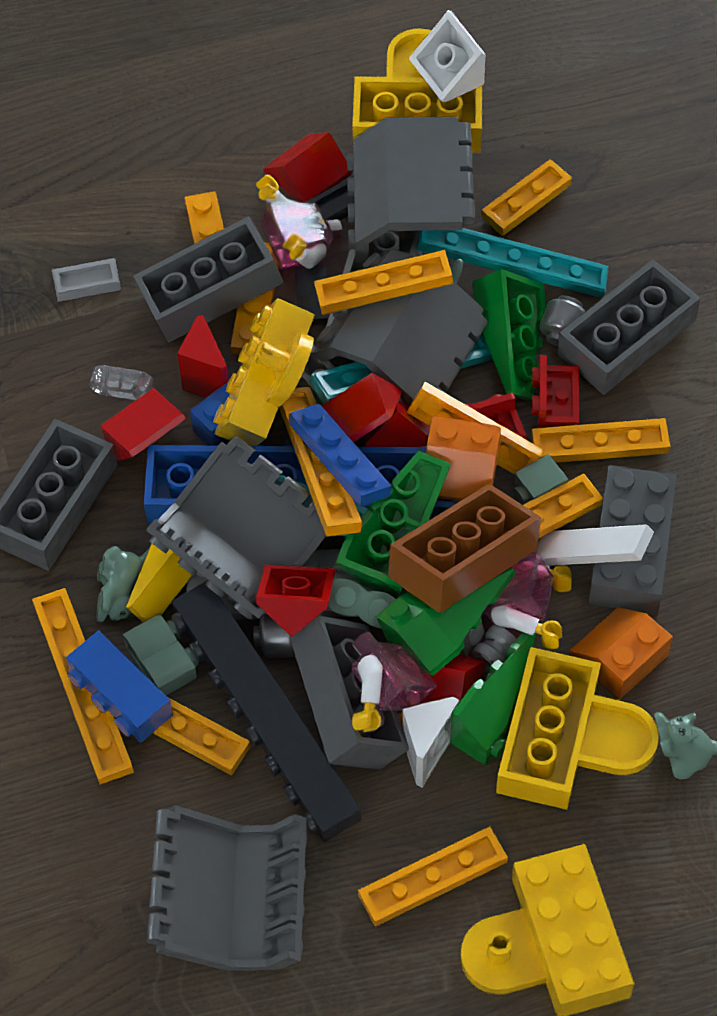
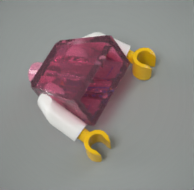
M265 175L256 183V186L261 189L258 193L260 199L268 202L260 225L280 268L287 269L298 265H303L309 269L313 268L325 258L332 239L341 238L342 225L340 221H325L316 204L298 203L286 199L278 191L279 186L276 180L270 175Z
M536 551L511 566L516 574L497 601L492 605H488L480 617L487 615L494 625L505 629L513 628L532 636L534 632L542 635V645L545 648L557 649L559 647V638H562V627L559 622L550 620L541 624L538 621L546 619L552 584L553 589L558 592H568L571 590V570L566 565H558L553 570L549 569V565L545 564Z
M370 632L363 633L354 641L353 647L361 656L352 664V671L362 684L361 703H364V711L357 712L352 717V725L356 731L363 730L364 732L376 730L381 725V716L375 709V705L380 711H403L404 708L420 705L437 687L432 679L397 643L377 642ZM403 712L398 714L403 729Z

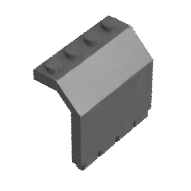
M458 117L385 118L354 138L353 152H347V171H354V177H348V197H354V203H348V223H355V230H348L349 250L355 249V263L366 262L369 258V242L388 231L462 230V225H470L475 222L473 173H471L473 171L472 148L470 147L472 145L471 125L468 122H458Z
M391 248L380 254L377 252L372 254L366 260L363 267L367 269L416 256ZM453 281V284L333 312L334 320L330 326L326 327L317 338L319 344L312 354L321 362L342 356L365 364L377 376L397 386L402 392L400 397L410 405L424 382L442 392L448 391L460 371L459 366L464 364L475 345L473 341L478 340L488 321L481 315L484 309Z
M235 435L228 445L223 442L218 445L176 501L159 519H154L146 531L153 535L149 541L164 553H167L170 549L181 557L177 563L192 575H195L198 571L209 579L205 585L220 597L227 593L236 600L234 608L248 619H251L253 615L260 619L266 612L256 604V595L265 564L303 567L326 535L314 502L308 508L303 505L310 492L289 476L281 486H278L275 482L283 471L262 455L251 465L248 460L255 452V449Z
M177 805L167 810H157L155 838L164 841H156L154 843L152 873L162 877H153L151 879L149 909L159 913L149 914L147 942L157 945L156 953L224 971L280 970L301 961L303 950L302 919L305 912L303 895L306 878L305 847L308 840L306 834L307 818L294 814L274 825L242 826Z

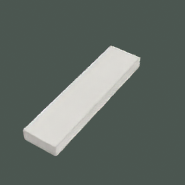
M647 524L552 531L541 537L538 548L534 551L531 560L549 566L641 561L654 531Z

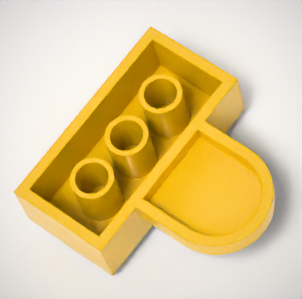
M410 29L394 37L388 46L387 77L355 76L353 148L355 137L385 118L458 117V122H468L471 125L472 145L470 147L472 148V153H481L482 85L447 102L441 101L409 60L410 56L432 30Z
M279 298L270 306L265 305L261 313L258 312L250 328L254 335L249 343L244 344L238 358L242 366H240L237 374H232L226 387V392L230 393V396L225 404L219 406L213 422L218 424L215 435L229 441L237 435L250 446H257L267 438L278 407L286 402L293 393L309 359L314 338L307 334L315 314Z
M530 647L498 773L496 793L568 810L578 766L615 775H630L646 768L653 760L658 747L659 733L656 723L639 706L595 695L601 663Z
M582 844L513 863L512 882L521 909L483 919L473 925L466 933L461 946V965L468 980L480 990L491 994H507L546 983L557 1016H568L629 999L634 982L586 845Z

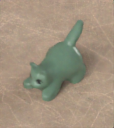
M117 546L106 550L103 555V561L99 564L97 570V582L103 583L97 602V622H103L108 614L112 621L136 617L126 606L130 598V591L137 581L149 549L140 557L133 552L122 551Z
M661 712L654 714L661 737V747L665 757L670 759L675 778H690L694 773L706 768L712 756L717 755V741L711 740L704 731L693 725L696 719L695 713L678 716L671 720L667 719Z

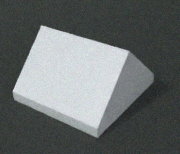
M448 10L409 58L443 102H447L483 85L485 75V53L456 16Z
M455 697L403 709V732L409 750L406 752L415 783L422 788L450 744L451 713L459 704V700Z

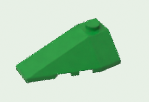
M523 632L509 647L504 658L505 662L502 663L496 660L490 667V673L485 682L478 679L451 713L450 743L485 766L493 756L495 758L500 757L505 749L506 737L512 722L530 647L535 648L537 642V633L535 632L533 636Z

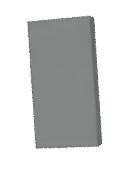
M115 258L52 270L58 302L121 290Z

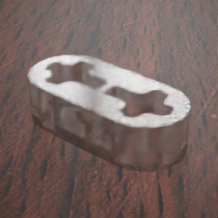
M99 365L93 369L89 386L92 390L102 395L137 400L153 388L154 379L149 374L139 370Z

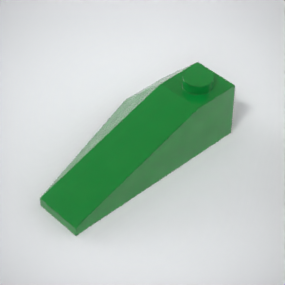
M500 269L472 281L473 300L484 309L481 315L487 319L488 323L483 330V335L506 394L513 393L515 398L531 401L536 387H532L533 367H539L535 361L536 351L542 348L543 339L539 336V326L546 309L544 284Z
M418 451L392 480L390 496L373 502L361 517V532L347 534L335 564L364 587L387 593L397 600L403 587L388 577L390 546L429 521L451 463Z
M512 567L508 568L441 613L412 593L407 592L379 613L376 618L389 646L433 676L461 652L465 646L464 638L471 628H478L482 622L480 616L488 605H492L497 601L516 573Z

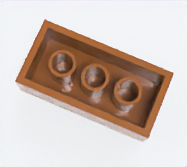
M487 484L392 543L390 546L388 577L441 613L536 551L538 548L541 517L491 484Z

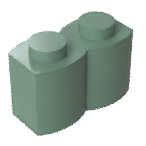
M333 579V588L328 607L343 616H359L368 625L381 629L376 616L396 599L380 591L367 592L361 585L348 579Z
M158 614L123 634L125 646L137 666L166 696L197 678L195 667L199 665L198 660L190 647L184 649L177 641L181 636L171 620L166 622Z

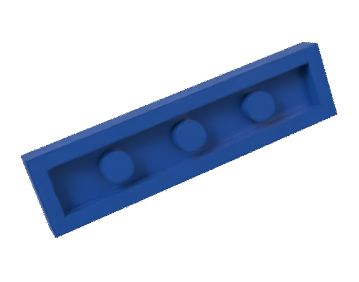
M320 404L289 413V425L359 506L390 496L391 485Z

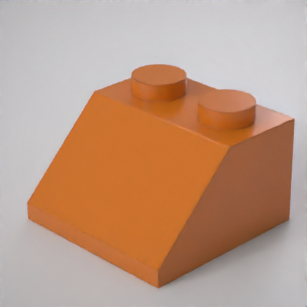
M432 416L426 454L451 463L438 499L460 502L487 484L493 486L500 449L501 426Z
M617 607L569 650V654L572 657L601 663L598 680L617 698L621 699L669 656L673 636L647 613Z

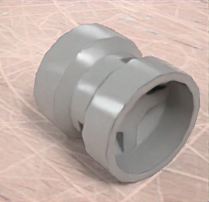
M492 625L485 633V641L478 643L471 651V657L485 660L486 666L484 671L490 673V667L496 660L502 663L505 662V655L516 638L505 628Z

